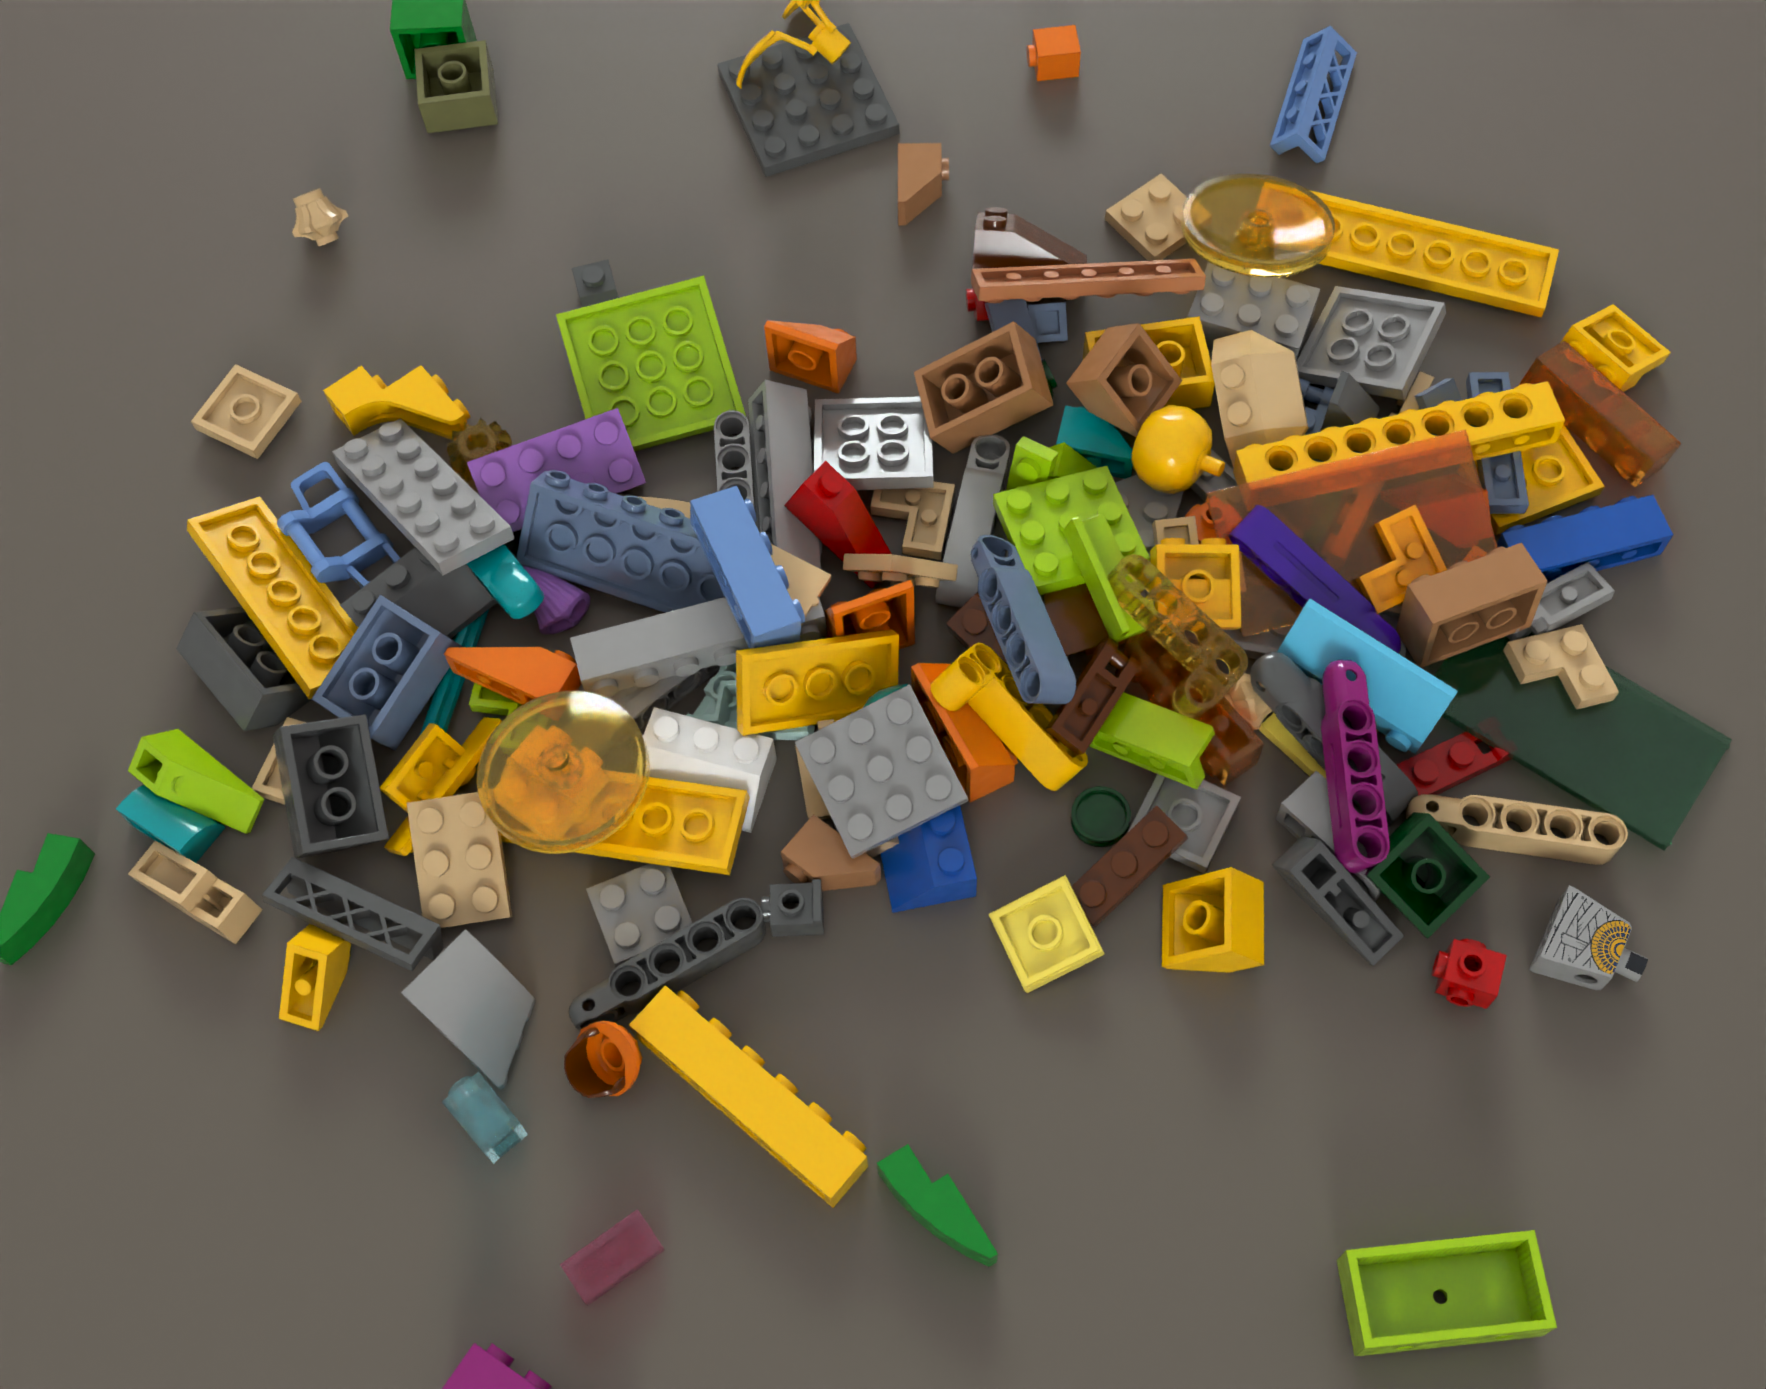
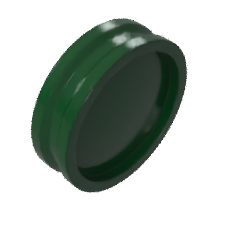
M1096 786L1084 790L1075 799L1071 811V826L1074 833L1081 841L1094 847H1108L1116 844L1126 835L1131 819L1130 806L1125 797L1115 789L1105 786Z

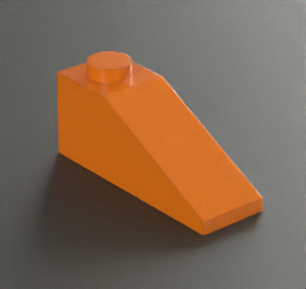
M448 647L444 653L453 673L556 721H559L582 684L576 660L560 650H556L553 653L542 647Z

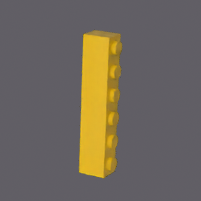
M665 985L629 1024L634 1037L828 1205L834 1208L868 1168L867 1156L864 1154L867 1149L866 1146L849 1131L841 1135L829 1124L832 1121L831 1116L818 1104L812 1102L807 1106L795 1096L799 1091L785 1076L778 1073L774 1078L763 1069L762 1066L765 1064V1061L752 1048L745 1045L741 1050L730 1041L729 1038L732 1036V1033L719 1020L713 1017L708 1022L696 1011L700 1007L687 993L680 990L675 994Z

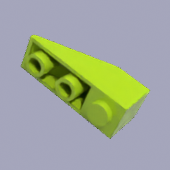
M179 729L141 737L128 768L129 773L156 795L245 834L251 832L265 800Z

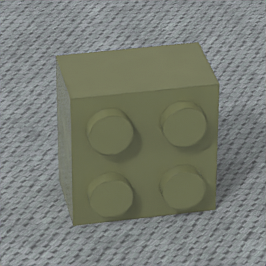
M486 40L414 49L418 106L427 133L498 124L494 69Z

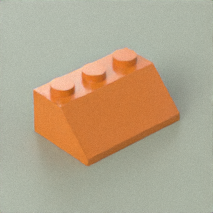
M917 663L911 666V687L968 797L969 803L1014 782L1015 765L1018 764L1017 757L1001 742L1000 738L969 704L966 703L957 711H949L941 706L933 697L930 687L931 683L950 664Z

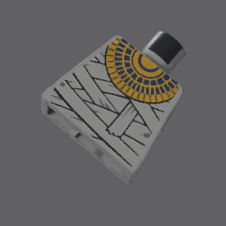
M1569 885L1557 900L1529 970L1589 989L1602 990L1612 979L1614 973L1638 982L1645 970L1648 958L1625 948L1632 930V926L1628 921Z

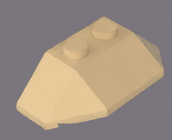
M1253 330L1214 339L1211 366L1224 440L1233 468L1236 451L1248 445L1273 443L1291 435L1304 436L1309 427L1295 353ZM1273 468L1278 471H1284L1282 468Z

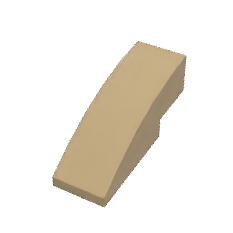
M156 840L128 873L134 880L234 944H237L263 910L245 893L218 879L208 869Z

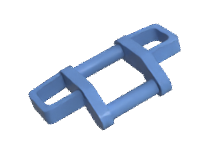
M328 462L320 463L291 482V488L303 510L287 512L278 519L277 525L285 536L292 538L311 564V573L318 582L326 583L352 578L363 588L369 581L359 572L386 555L393 564L400 559L393 549L391 540L386 534H380L358 504V496L351 488L346 487ZM323 479H331L339 491L310 508L304 497V492ZM347 514L366 541L341 557H325L309 534L319 531Z

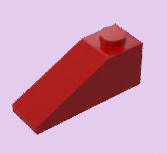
M827 461L802 483L784 505L842 561L844 560V554H892L856 489ZM864 581L871 589L878 583Z

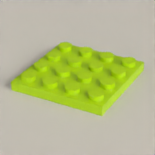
M704 276L556 314L585 419L618 408L634 451L714 430L716 418L725 411H739L746 416Z

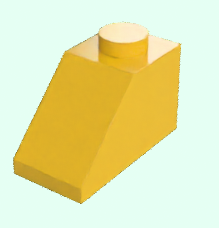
M312 924L306 926L287 942L279 1019L316 1031L323 1027L348 971L350 942Z

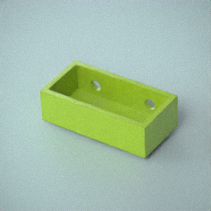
M1535 1230L1346 1250L1336 1260L1355 1357L1542 1337L1557 1328ZM1435 1291H1441L1445 1295V1302L1443 1304H1439L1434 1300L1433 1294Z

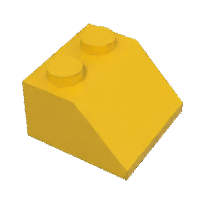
M1233 867L1163 884V968L1230 973L1264 965L1263 881Z

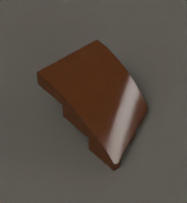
M1086 583L1044 594L1046 611L1066 656L1077 652H1083L1087 656L1092 655L1097 645L1109 635ZM1131 637L1117 642L1118 645L1131 641Z

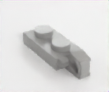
M1587 562L1547 583L1531 626L1519 631V628L1515 633L1506 637L1513 641L1527 637L1531 632L1535 635L1551 632L1611 600L1615 590Z

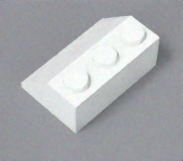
M654 707L640 743L635 775L747 790L750 799L742 831L751 833L777 760L773 738L758 734L743 736L735 728Z

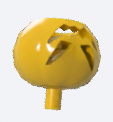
M1169 405L1152 412L1141 426L1132 450V466L1138 478L1152 489L1166 494H1176L1189 489L1204 471L1220 477L1225 468L1224 461L1211 457L1212 430L1206 420L1192 409L1183 406Z

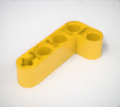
M983 643L974 644L931 683L930 687L933 697L941 706L949 711H957L968 703L1032 775L1051 791L1059 790L1087 766L1088 757L1086 752L1076 755L1045 731L1054 716L1043 704L1027 703L1022 699L1008 665L989 646Z

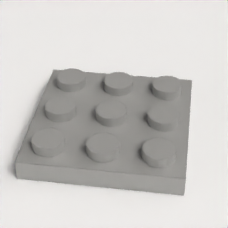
M1335 286L1296 362L1299 378L1311 381L1310 384L1335 388L1341 371L1350 373L1367 394L1405 400L1446 315L1445 303Z
M920 397L815 399L814 472L827 461L856 490L934 488L932 439H930Z
M910 684L795 742L852 859L969 801Z

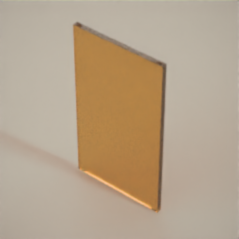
M1466 429L1206 493V503L1209 506L1216 537L1226 539V545H1234L1229 539V534L1256 505H1261L1279 518L1362 595L1363 593L1356 578L1392 562L1374 524L1415 504L1447 570L1457 562L1473 561L1486 556L1490 551L1498 548ZM1239 551L1241 628L1239 630L1242 636L1246 637L1293 625L1303 608Z

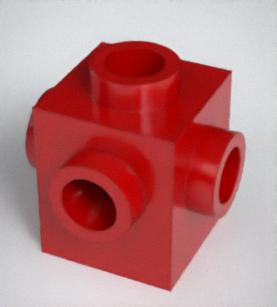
M1453 939L1445 952L1439 950L1436 955L1431 973L1432 976L1438 978L1435 993L1446 996L1447 1001L1458 1006L1470 1007L1475 1005L1487 1009L1498 996L1507 955L1486 949V946L1477 940Z

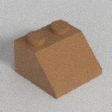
M1140 323L1108 327L1066 384L1088 412L1137 437L1146 418L1152 412L1165 406L1182 380Z

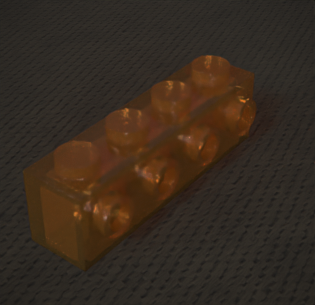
M1562 341L1538 356L1519 383L1520 385L1525 383L1537 384L1548 381L1564 416L1565 422L1563 425L1575 433L1592 451L1603 458L1621 477L1634 487H1637L1660 471L1682 444L1566 341Z
M1154 622V626L1150 630L1126 640L1124 654L1126 656L1132 654L1141 661V665L1131 681L1135 684L1139 682L1148 693L1149 702L1213 726L1215 735L1202 753L1200 761L1207 774L1211 777L1216 776L1225 786L1258 763L1264 743L1170 631L1155 630Z

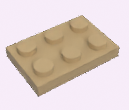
M495 790L408 802L407 810L422 917L440 924V928L513 917Z

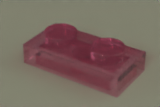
M637 1209L562 1262L560 1266L584 1303L588 1306L665 1249Z

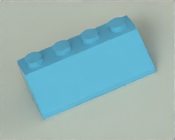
M1312 599L1308 600L1277 651L1291 658L1307 677L1315 679L1320 684H1322L1323 673L1330 662L1336 660H1352L1356 662L1366 675L1369 706L1373 709L1376 729L1386 735L1385 740L1391 746L1403 752L1409 750L1416 754L1458 692ZM1346 671L1347 679L1355 681L1356 675L1354 672Z

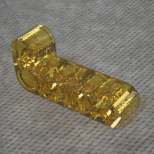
M1136 554L1127 555L1110 571L1107 578L1120 607L1190 671L1172 693L1171 701L1174 710L1193 719L1199 718L1215 706L1244 675L1248 668V658L1245 651L1143 556ZM1127 575L1134 580L1132 583L1125 579ZM1147 590L1149 593L1143 597L1141 593ZM1153 601L1163 604L1167 610V615L1157 612ZM1185 630H1189L1196 635L1198 645L1191 643L1186 638ZM1216 659H1220L1227 664L1229 674L1220 671L1217 667ZM1190 688H1195L1201 693L1203 704L1193 700L1190 695Z

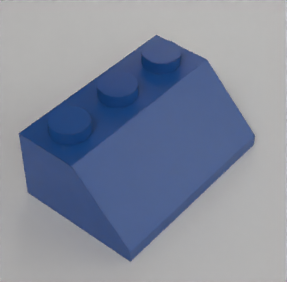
M960 805L898 836L899 844L880 854L892 913L976 897L977 876Z

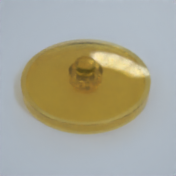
M1246 173L1217 177L1196 187L1185 200L1181 218V230L1188 245L1211 264L1247 276L1283 277L1311 269L1326 257L1331 248L1335 222L1327 205L1308 189L1282 178Z
M562 691L547 694L533 699L514 710L490 735L478 764V795L489 819L498 831L511 842L525 849L540 853L561 854L579 851L596 845L610 837L634 814L648 785L650 774L649 752L644 737L634 719L614 701L584 691Z

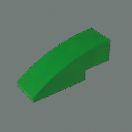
M47 833L33 872L16 870L0 912V962L3 964L13 965L33 948L55 924L72 901L95 856V853L80 838Z
M908 1144L877 1162L878 1174L894 1197L916 1221L939 1240L961 1254L988 1267L997 1262L998 1253L949 1174L932 1183Z

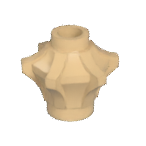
M321 188L293 198L296 205V222L292 230L294 237H306L312 241L316 240L318 246L339 239L336 231L339 230L341 222L348 217L346 210L331 203L323 195Z
M1239 670L1230 671V684L1226 689V693L1219 695L1221 707L1226 718L1235 717L1243 721L1247 728L1251 727L1253 731L1260 729L1263 719L1272 710L1254 691L1250 674Z

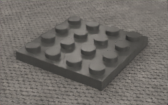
M849 23L837 26L836 28L851 44L833 65L818 51L813 56L807 50L791 43H782L767 48L747 67L740 89L736 85V79L746 55L717 64L719 76L765 177L900 134L899 123ZM808 36L798 38L808 44L813 42Z

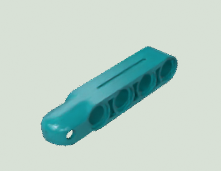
M504 544L466 564L491 596L513 619H520L529 615L544 600L545 595L541 588Z

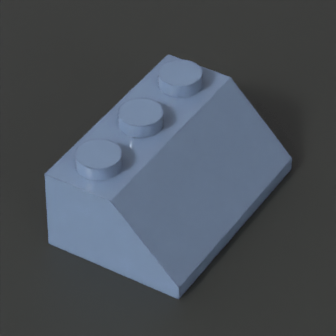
M380 595L312 697V700L339 718L366 714L370 739L396 750L450 668L444 653L448 647L463 646Z

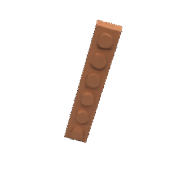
M1196 259L972 269L971 285L978 301L994 304L1011 299L1035 302L1042 298L1052 297L1074 300L1079 296L1093 295L1102 298H1112L1117 294L1149 296L1154 292L1187 294L1190 291L1204 290L1206 275Z

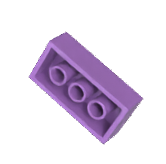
M618 408L467 462L480 497L511 526L512 532L522 529L531 482L544 471H562L567 473L571 477L570 479L585 484L598 483L608 488L609 492L615 494L646 483Z

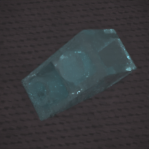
M479 1071L472 1077L466 1076L457 1081L450 1088L449 1096L442 1101L493 1164L528 1135L525 1128Z

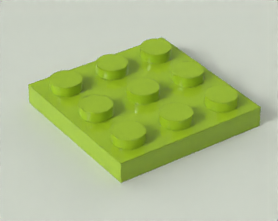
M1108 466L993 494V506L1007 539L1016 547L1025 569L1032 576L1039 595L1085 584L1063 533L1069 521L1077 516H1080L1083 521L1104 513L1129 571L1132 572L1149 567L1150 556Z

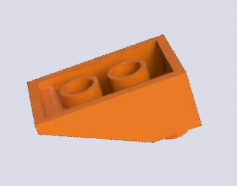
M911 580L888 588L874 589L863 597L848 602L840 601L824 610L827 628L826 638L892 629L899 634V650L915 644L914 586Z

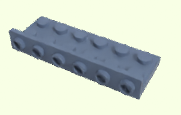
M558 470L544 471L531 482L516 557L520 564L664 613L725 597L690 523V518L685 517L681 511L673 508L660 509L646 504V501L640 497L632 495L621 496L609 492L608 488L598 483L585 484L570 479L571 477L567 473Z

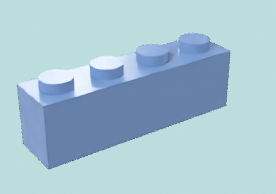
M734 486L691 500L690 523L749 649L800 641L801 624L805 623L802 606L798 599L792 600L787 591L789 583L786 573L781 565L775 566L771 558L773 551L766 532L759 533L755 524L757 521L756 513L750 499L744 500L738 487Z

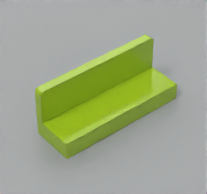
M1104 513L1083 521L1080 516L1072 518L1063 533L1109 637L1115 642H1120L1150 630L1154 625Z
M1123 692L1089 746L1197 790L1205 778L1200 757L1215 735L1213 726Z

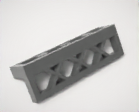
M294 857L288 861L262 894L264 903L410 971L415 969L423 956L435 960L444 948L440 924ZM287 886L288 893L297 898L288 899L280 894ZM316 906L335 915L325 916L317 912ZM354 924L372 932L363 934L355 930ZM391 941L410 949L411 952L406 954L393 948Z

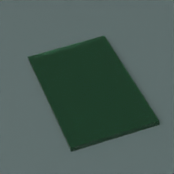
M1531 632L1529 635L1523 638L1534 636L1535 634ZM1507 636L1445 659L1434 676L1458 692L1443 713V718L1491 747H1497L1508 752V757L1597 811L1617 816L1624 822L1627 829L1663 851L1672 844V839L1723 754L1730 748L1732 739L1607 666L1605 667L1619 690L1616 698L1613 701L1576 710L1558 675L1520 684L1503 651L1506 644L1510 641Z

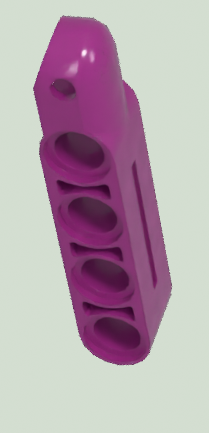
M1336 660L1330 662L1323 673L1322 687L1326 715L1321 721L1334 852L1337 860L1348 872L1360 873L1386 859L1390 850L1375 716L1373 709L1369 706L1366 675L1356 662L1352 660ZM1346 671L1354 672L1356 675L1355 681L1347 679ZM1343 716L1349 719L1353 729L1346 726L1342 718ZM1347 757L1355 762L1357 771L1350 767ZM1352 799L1360 804L1362 814L1355 810ZM1357 841L1366 848L1367 857L1359 852Z

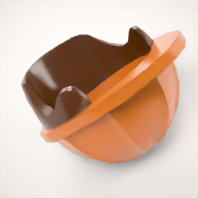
M598 1021L581 1029L577 1040L564 1056V1070L571 1086L584 1097L620 1096L629 1090L636 1081L643 1057L638 1046V1040L625 1027L615 1022Z

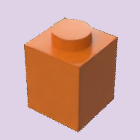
M1068 25L1033 29L1032 45H1027L1026 53L1028 67H1034L1037 81L1079 77L1081 50L1076 26Z

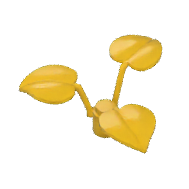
M790 0L782 18L786 19L800 7L816 25L808 36L813 41L812 44H808L780 31H770L746 55L739 70L736 85L741 89L747 67L769 46L779 40L805 49L813 56L818 51L832 65L845 52L851 42L828 19L819 5L820 0ZM810 3H811L812 7L814 8V10L816 11V13L818 14V16L820 17V19H819V18L814 14V12L808 7V5H809Z

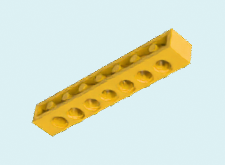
M1548 381L1537 384L1525 383L1506 391L1497 393L1484 392L1474 398L1456 402L1453 400L1444 401L1430 408L1421 410L1408 409L1398 415L1380 419L1368 418L1358 424L1340 428L1332 426L1325 428L1321 432L1304 436L1291 435L1273 443L1264 445L1251 444L1236 451L1233 474L1246 511L1249 512L1256 505H1261L1265 508L1317 495L1338 492L1481 460L1482 458L1556 443L1565 419ZM1313 459H1319L1324 462H1316ZM1273 468H1282L1285 471H1278Z

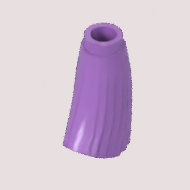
M522 565L545 595L543 602L534 611L540 632L542 634H555L577 625L584 617L590 605L589 594L557 576Z

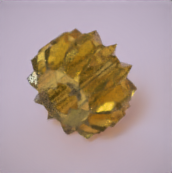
M480 417L478 423L474 426L465 421L463 432L452 431L453 441L447 443V453L450 458L451 468L456 473H459L461 478L467 483L473 479L467 462L512 446V440L506 430H502L496 421L487 425Z

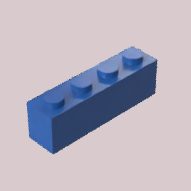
M1654 495L1641 498L1630 496L1618 501L1614 505L1602 508L1590 506L1575 515L1563 518L1560 515H1555L1532 526L1516 525L1510 527L1501 534L1495 548H1508L1522 542L1547 579V583L1587 562L1596 571L1661 555L1671 540L1673 533Z

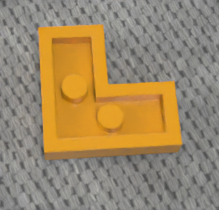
M1416 504L1374 524L1392 562L1356 578V581L1364 597L1374 606L1378 614L1402 603L1407 586L1414 579L1426 574L1432 576L1447 570Z

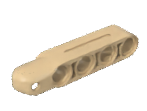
M1421 794L1412 798L1406 811V819L1413 812L1429 813L1458 844L1593 865H1603L1609 862L1626 842L1628 836L1627 827L1624 822L1617 816L1609 813L1482 795H1469L1460 799ZM1463 815L1474 817L1480 826L1468 824L1464 820ZM1506 822L1517 823L1523 832L1513 831ZM1550 828L1561 830L1565 834L1566 839L1555 836ZM1594 834L1603 835L1608 840L1609 845L1600 843Z

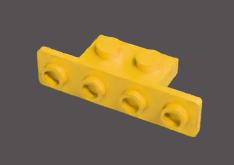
M484 717L461 746L437 724L429 723L379 787L380 790L407 813L408 802L453 796L459 787L467 784L476 772L475 766L483 755L491 752L497 746L501 739L500 733L506 724L498 718ZM408 816L384 846L390 853L407 856L413 852Z

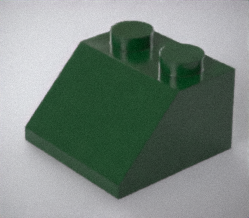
M1413 812L1389 836L1390 850L1386 859L1367 869L1364 874L1425 938H1429L1490 878L1429 813Z

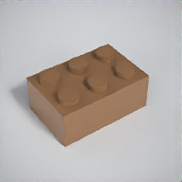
M1014 321L914 372L930 439L952 454L970 446L973 440L979 436L993 435L1054 405L1036 340Z
M1522 542L1508 548H1495L1484 557L1470 562H1457L1446 571L1432 576L1428 574L1422 575L1408 584L1396 631L1416 664L1420 668L1513 634L1519 628V631L1529 628L1546 587L1547 579Z

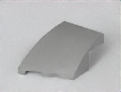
M465 929L401 993L499 1090H502L507 1084V1074L515 1051L519 1050L523 1038V1028L531 1016L536 1000Z

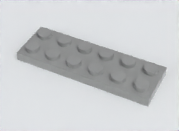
M401 418L394 422L385 423L379 429L361 438L352 439L344 446L332 451L336 464L442 576L514 539L511 526Z

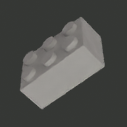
M1210 257L1204 272L1206 275L1204 290H1197L1187 318L1200 316L1208 350L1212 351L1214 339L1253 330L1292 350L1295 353L1297 362L1315 312L1320 288Z

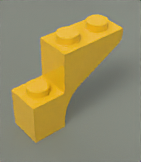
M361 365L323 390L333 412L353 436L375 424L394 422L400 418L409 426L453 441L461 442L472 436L467 423L471 416L464 404L458 398L452 401L447 395L449 391L442 379L437 374L431 377L422 365L388 387L377 374L371 377Z

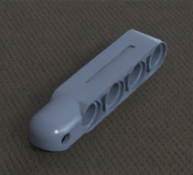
M980 536L970 552L971 562L979 578V597L1022 699L1027 703L1033 704L1069 703L1075 695V675L1031 574L1025 569L1018 551L1012 543L996 536ZM1006 550L1008 551V557H1005Z

